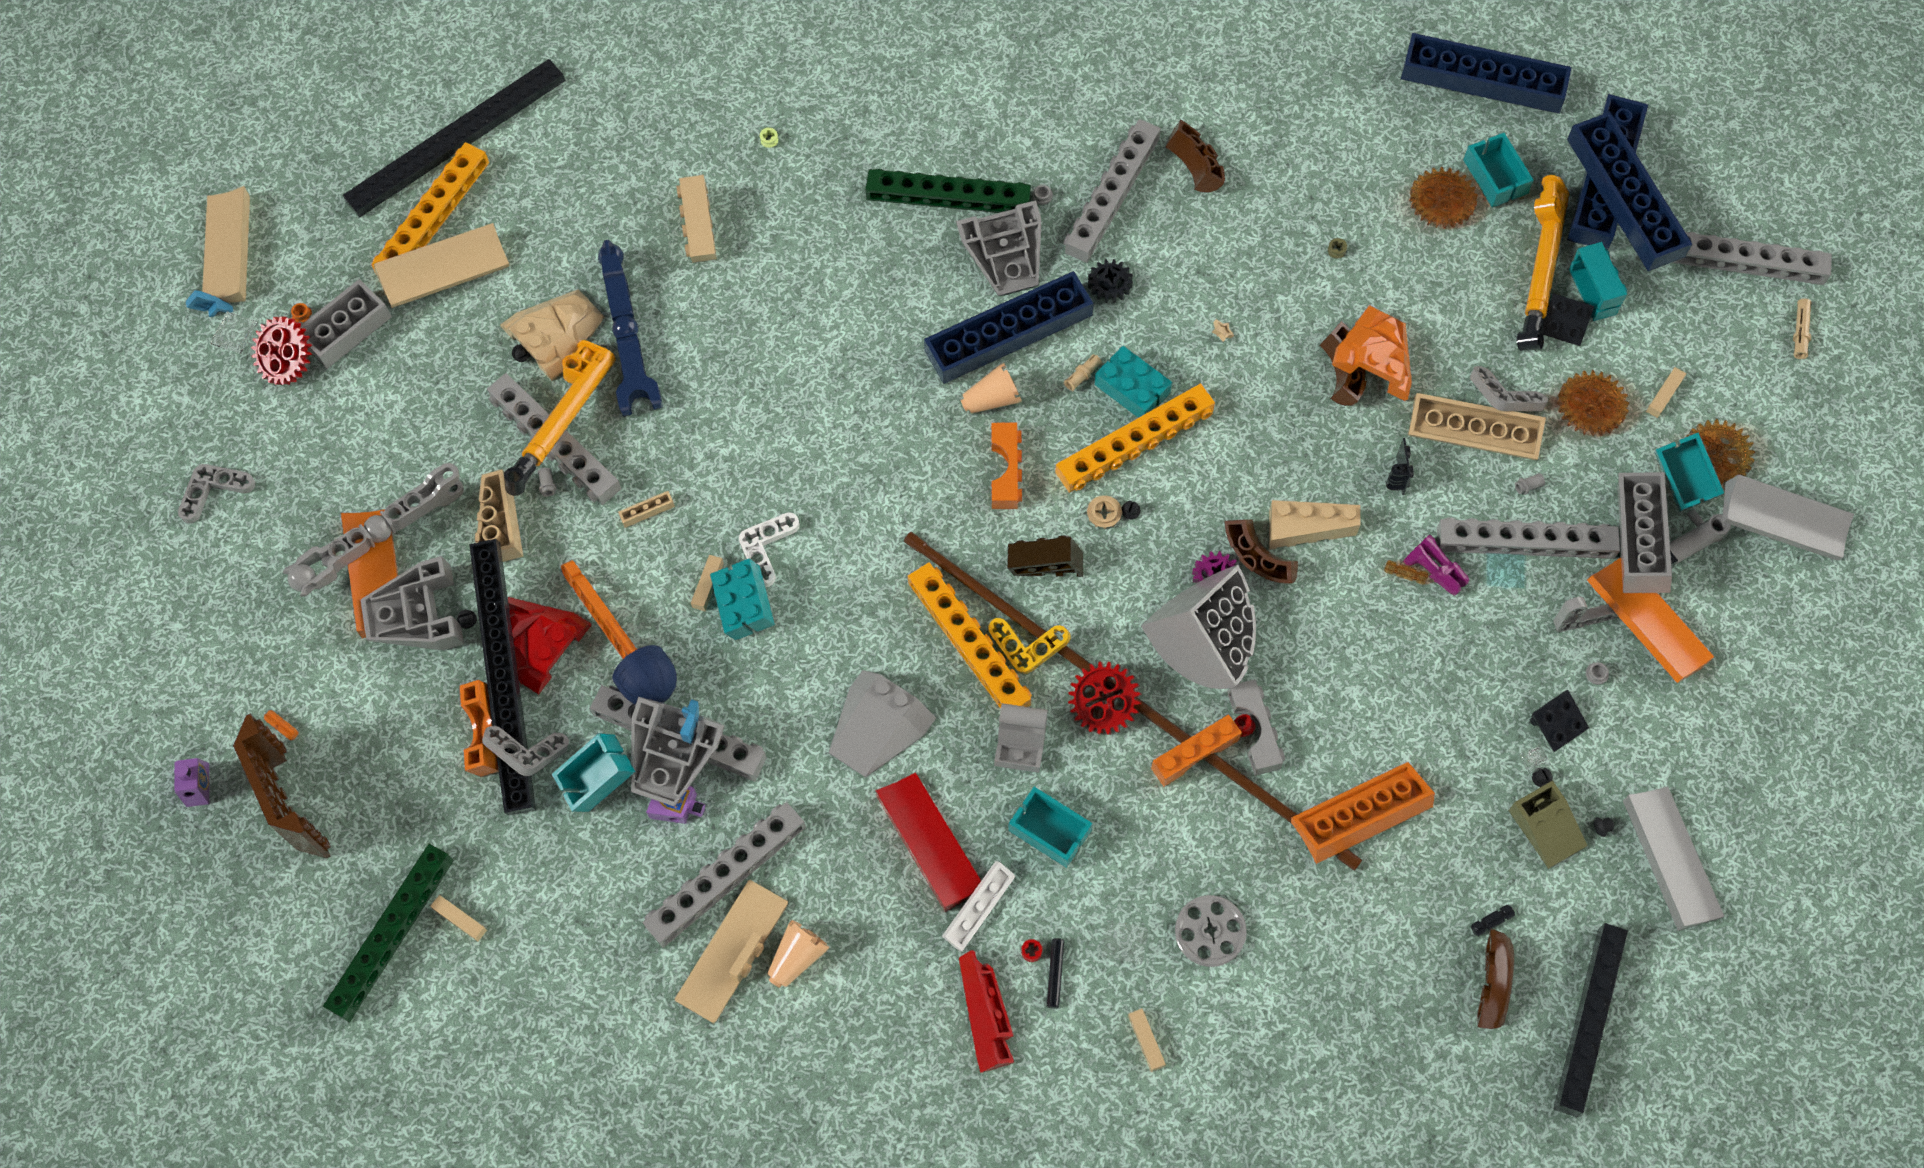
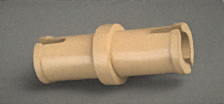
M1095 354L1091 355L1083 365H1078L1075 369L1076 371L1064 381L1065 386L1069 390L1074 391L1084 380L1087 381L1091 377V373L1102 365L1101 359Z

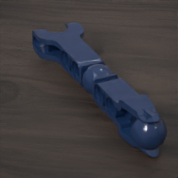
M604 240L602 247L598 251V261L602 265V274L614 322L612 332L616 337L624 378L616 390L621 414L623 417L631 415L632 403L640 397L649 399L654 410L661 409L663 404L658 384L654 379L646 376L638 338L639 326L634 318L628 282L621 266L624 253L619 246L610 240Z

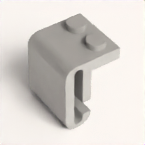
M1002 703L994 766L1039 773L1048 710Z

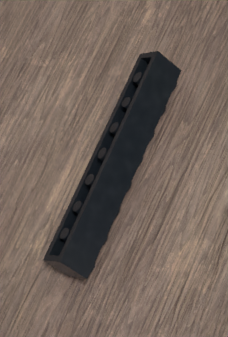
M1604 923L1597 931L1553 1110L1576 1118L1584 1113L1628 930Z

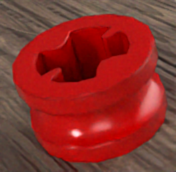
M1242 714L1234 720L1242 732L1241 737L1249 736L1256 728L1255 722L1248 714Z
M1035 939L1026 940L1021 947L1022 957L1028 962L1038 961L1042 955L1041 944ZM1029 945H1034V949L1038 948L1039 951L1035 952V956H1030V953L1026 954L1025 950L1029 949Z

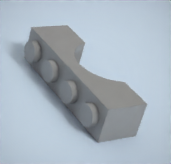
M1255 679L1238 683L1236 687L1229 688L1227 692L1233 712L1241 715L1248 714L1255 722L1259 731V740L1249 749L1248 753L1254 776L1280 770L1283 761H1285V756L1282 748H1278L1276 742L1278 740L1275 727H1271L1269 721L1271 719L1268 706H1264L1262 700L1264 699L1263 689L1261 686H1257Z

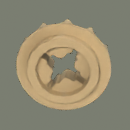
M1110 496L1094 498L1087 508L1089 522H1092L1095 527L1099 526L1104 529L1111 526L1114 527L1120 521L1122 515L1121 505ZM1103 505H1105L1106 511L1110 512L1107 514L1106 519L1102 517L1101 513H1098L1102 511Z

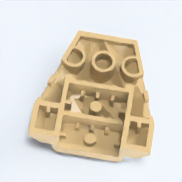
M577 289L519 311L500 326L513 340L517 339L535 358L539 368L553 381L563 373V358L576 352L579 341L591 338L605 317Z

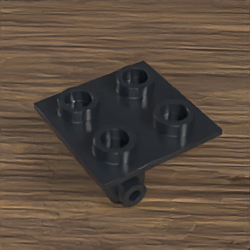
M1553 293L1546 317L1544 318L1543 335L1581 346L1594 306Z
M1405 438L1402 439L1396 455L1397 464L1392 466L1386 481V487L1389 490H1401L1402 495L1410 487V479L1414 476L1413 466L1409 465L1411 450L1409 445L1406 446Z
M1568 689L1531 713L1532 718L1529 719L1533 726H1539L1553 752L1589 729Z

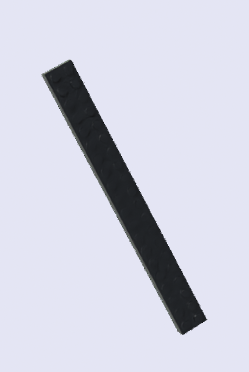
M550 59L546 60L344 193L342 196L345 202L360 218L455 155L456 151L465 142L468 144L473 143L565 82L564 74Z
M497 539L469 544L492 724L503 729L528 750L501 544ZM511 748L504 749L507 753H516L515 750ZM497 756L504 813L514 815L536 810L532 775L523 776Z

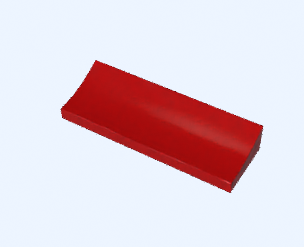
M916 772L895 783L875 790L877 799L943 910L946 912L969 899L980 884L981 879Z

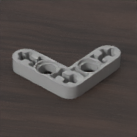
M1475 366L1470 375L1471 381L1497 410L1542 411L1548 402V398L1537 391H1506L1492 372L1485 367Z
M207 464L198 465L193 471L179 506L178 515L185 523H194L202 513L211 487L238 493H249L255 488V480L247 472ZM206 471H207V473L210 475V476H206V475H205V476H203V478H201V476H200V474H205ZM223 475H230L228 482L219 483ZM235 478L240 482H245L247 479L249 483L244 484L242 487L239 482L235 481ZM195 490H202V495L199 498H192V493ZM192 509L193 514H189L187 517L185 512H190Z
M1575 597L1563 604L1553 622L1557 632H1563L1584 627V624L1588 626L1609 621L1618 617V615L1608 604L1587 609L1584 597Z
M497 726L487 727L482 739L483 744L523 776H531L566 752L569 744V739L566 735L553 733L527 750ZM511 748L515 750L516 753L510 754L507 753L504 749ZM537 752H545L548 756L541 757L537 754Z

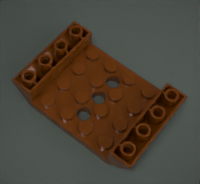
M251 713L246 715L233 747L268 825L296 850L326 859L331 857L328 851L331 845L326 836H322L321 832L318 829L316 830L305 816L300 817L291 806L288 807L285 802L288 799L287 794L282 787L279 788L276 782L279 780V777L274 767L287 761L284 755L287 753L284 743L278 740L275 733H271L268 726H264L260 718L256 719Z

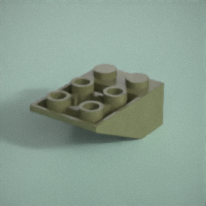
M1553 780L1514 802L1508 810L1548 869L1587 847V843L1567 800Z

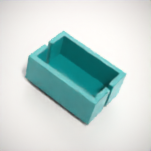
M1505 132L1488 138L1487 143L1485 140H1482L1467 147L1463 160L1492 208L1508 202L1510 198L1514 200L1529 194L1534 180Z
M1602 242L1578 248L1569 271L1584 303L1594 306L1591 315L1593 322L1617 315L1627 296V288L1625 284H1622L1618 269L1613 266L1610 260L1608 249H1605Z
M1123 345L1110 358V362L1107 361L1095 374V386L1138 418L1154 410L1156 405L1159 406L1171 393L1172 381Z
M1699 432L1680 439L1677 442L1679 447H1676V443L1672 442L1655 449L1654 453L1662 472H1665V479L1679 512L1699 505L1701 503L1700 499L1704 503L1724 494Z
M748 558L733 564L732 570L726 567L710 574L724 634L734 640H738L753 634L752 629L759 632L775 625L761 568L757 563Z
M598 733L552 773L561 791H580L565 792L563 794L572 812L591 811L635 773L627 755H621L624 750L615 734Z
M1034 786L1023 801L1022 807H1019L1008 823V831L1067 868L1078 852V846L1081 847L1091 833L1093 823Z

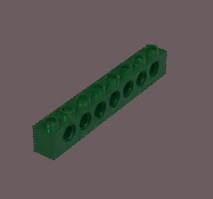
M869 169L865 192L866 200L1001 213L1015 209L1016 205L1030 202L1031 184L1022 182L1010 183L1002 180L989 181L981 178L968 179L961 176L948 177L940 174L927 175L923 173Z
M428 843L323 1005L325 1009L343 1020L351 1022L454 862L448 853Z

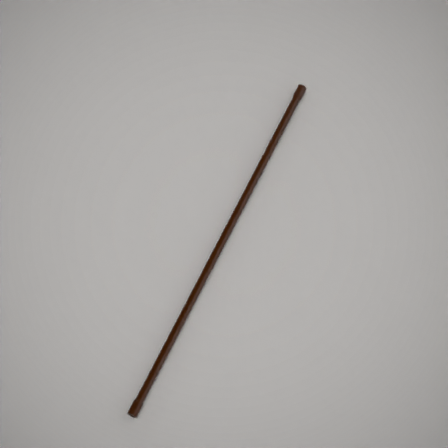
M912 531L906 535L904 543L930 559L1036 638L1041 637L1047 632L934 550ZM1048 638L1047 641L1052 645V647H1055V645L1052 643L1053 641H1051ZM1068 646L1063 647L1057 652L1080 670L1084 668L1088 672L1090 671L1091 663ZM1109 678L1106 681L1107 689L1115 688L1116 681ZM1121 689V690H1119V691H1117V692H1115V693H1113V694H1114V695L1122 694V693H1123V690ZM1136 697V700L1142 704L1135 705L1134 708L1180 743L1191 737ZM1215 753L1203 758V760L1291 823V817L1297 815L1296 812ZM1348 849L1335 855L1338 860L1353 871L1362 862L1361 858Z

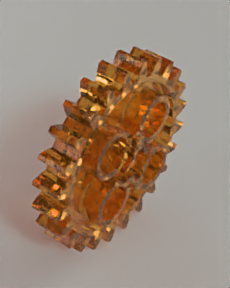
M1443 167L1440 168L1439 172L1432 168L1431 174L1425 170L1424 175H1418L1417 181L1414 180L1409 198V201L1412 202L1411 209H1416L1415 215L1421 214L1420 221L1428 219L1427 225L1434 222L1435 228H1438L1439 224H1442L1444 229H1446L1447 224L1454 228L1456 222L1462 225L1464 220L1468 221L1470 215H1473L1477 205L1476 199L1478 194H1475L1476 187H1471L1472 180L1465 181L1466 174L1460 177L1458 176L1459 170L1452 173L1451 168L1447 172L1444 171Z
M1594 370L1591 371L1590 375L1583 371L1581 377L1575 373L1573 379L1569 377L1561 387L1557 405H1560L1558 412L1564 413L1562 420H1570L1567 425L1568 427L1573 424L1576 426L1575 432L1581 428L1583 429V435L1590 431L1592 437H1594L1597 431L1601 436L1604 435L1605 431L1610 434L1614 428L1618 429L1620 424L1624 422L1625 416L1629 411L1626 409L1629 402L1625 401L1628 394H1621L1624 386L1617 387L1616 385L1619 381L1611 382V375L1604 378L1603 372L1596 376Z
M1718 419L1714 421L1713 425L1707 420L1704 426L1699 423L1696 429L1692 428L1689 434L1693 435L1699 432L1703 444L1708 447L1706 451L1711 463L1715 466L1714 470L1721 486L1737 475L1746 477V472H1750L1752 469L1750 465L1755 461V459L1751 458L1755 451L1749 450L1754 443L1746 442L1749 435L1742 436L1743 428L1738 431L1735 430V423L1731 427L1727 426V420L1722 425L1719 424ZM1720 438L1727 439L1729 444H1724ZM1727 458H1733L1737 464L1730 463Z

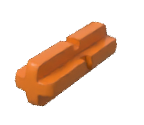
M269 710L264 715V720L290 741L298 736L299 732L273 710Z

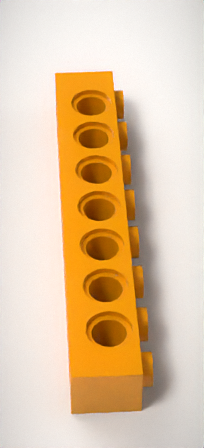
M466 142L456 151L453 159L445 165L443 172L433 181L430 189L422 195L420 202L409 212L403 224L398 226L396 233L386 242L380 254L375 256L371 264L374 271L375 263L416 250L429 243L489 164L484 151Z
M1200 383L1058 462L1055 473L1069 493L1073 490L1079 491L1086 486L1087 482L1099 480L1104 476L1105 472L1111 469L1113 471L1117 470L1122 466L1123 462L1128 459H1136L1144 450L1154 449L1160 441L1172 439L1182 429H1190L1201 418L1202 420L1209 418L1213 414L1215 402ZM1186 408H1193L1194 411H1188ZM1168 418H1175V419H1177V420H1176V421H1170V420H1168ZM1150 428H1157L1159 431H1152ZM1132 438H1139L1141 441L1136 442ZM1121 448L1123 451L1117 452L1114 449ZM1103 458L1105 461L1098 462L1095 459ZM1084 468L1087 471L1079 472L1077 469Z
M928 562L907 576L909 586L1001 709L1002 703L1030 707L1031 692L1026 686L1022 687L1018 682L1019 677L1014 669L1011 668L1009 670L1006 666V659L1000 651L996 652L992 647L993 642L987 634L983 635L980 631L981 626L975 617L971 618L969 616L965 603L962 600L958 601L954 596L956 593L949 583L945 584L942 580L943 575L938 567L934 568ZM930 586L938 587L936 591L928 590ZM942 603H949L951 605L948 608L940 607ZM957 619L963 621L961 625H955L952 622ZM969 636L976 638L974 642H967L965 639ZM985 653L989 657L987 659L982 660L979 659L977 656L979 654ZM997 670L1000 671L1002 674L998 677H994L990 673L992 671ZM1006 688H1012L1014 690V693L1006 694L1003 692V690Z

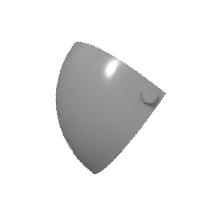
M1239 565L1222 570L1186 589L1163 605L1141 625L1155 650L1169 666L1188 680L1205 687L1215 689L1236 687L1247 672L1249 657L1253 656L1256 640L1254 605H1250L1247 594L1250 590Z

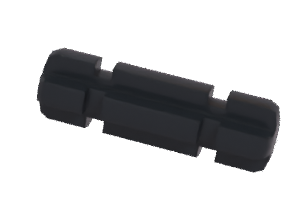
M1505 905L1500 908L1499 912L1496 910L1482 918L1481 922L1473 923L1471 925L1472 932L1479 937L1485 934L1486 930L1490 931V929H1494L1504 923L1505 919L1508 921L1515 916L1513 908Z

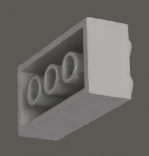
M358 279L305 321L300 328H306L304 335L310 336L306 341L307 344H312L308 351L328 369L392 316L386 304Z

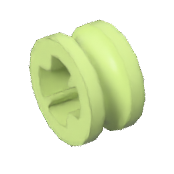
M769 127L763 129L760 132L761 144L767 148L776 146L778 143L777 131ZM768 135L772 136L771 140L766 139Z

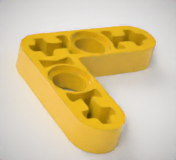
M995 618L988 626L991 636L1017 671L1023 674H1028L1065 647L1071 639L1069 630L1064 626L1056 625L1028 647H1025L1015 631L1004 619ZM996 625H1004L1002 630L1008 636L1003 637L999 632H995L997 630ZM1058 631L1061 633L1064 632V634L1062 635L1064 639L1062 641L1056 639V633ZM1048 638L1051 641H1053L1052 643L1055 645V647H1052V645L1047 641ZM1011 640L1017 642V648L1013 652L1007 651L1006 648L1007 643ZM1040 644H1046L1048 647L1047 653L1042 656L1038 655L1036 652L1037 647ZM1020 654L1025 660L1029 659L1027 668L1021 666L1022 662L1016 657Z

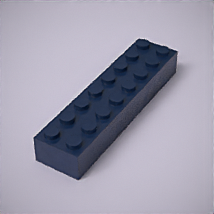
M1412 33L1401 80L1560 114L1566 98L1572 67Z
M1608 94L1600 115L1607 112L1611 113L1636 153L1649 104ZM1585 170L1567 240L1586 246L1602 242L1605 249H1609L1614 239L1618 222Z
M1607 112L1573 125L1567 141L1647 271L1685 258L1692 246V242L1611 113Z
M1072 271L925 338L924 350L942 383L945 384L1093 316L1094 303L1075 272Z

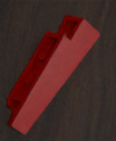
M970 950L959 957V964L976 1058L980 1073L1015 1063L1006 1043V1040L1014 1035L993 968L988 963L982 965L976 958V952Z

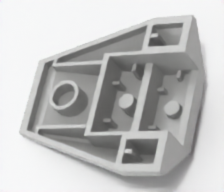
M1036 200L1016 205L1013 210L979 219L974 216L956 221L961 242L998 296L1038 286L1041 217Z
M862 670L849 688L829 754L866 778L922 738L936 717L916 697L877 673Z
M638 697L631 719V764L635 770V773L631 775V792L676 806L718 748L725 725L699 715L695 737L692 744L683 741L680 735V731L686 721L682 714V709Z

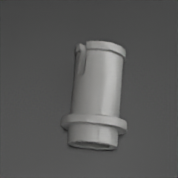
M550 468L539 469L540 493L546 497L554 495L557 488L553 484L552 471Z
M1541 473L1526 479L1519 478L1515 482L1516 491L1523 495L1528 494L1533 489L1545 486V480Z

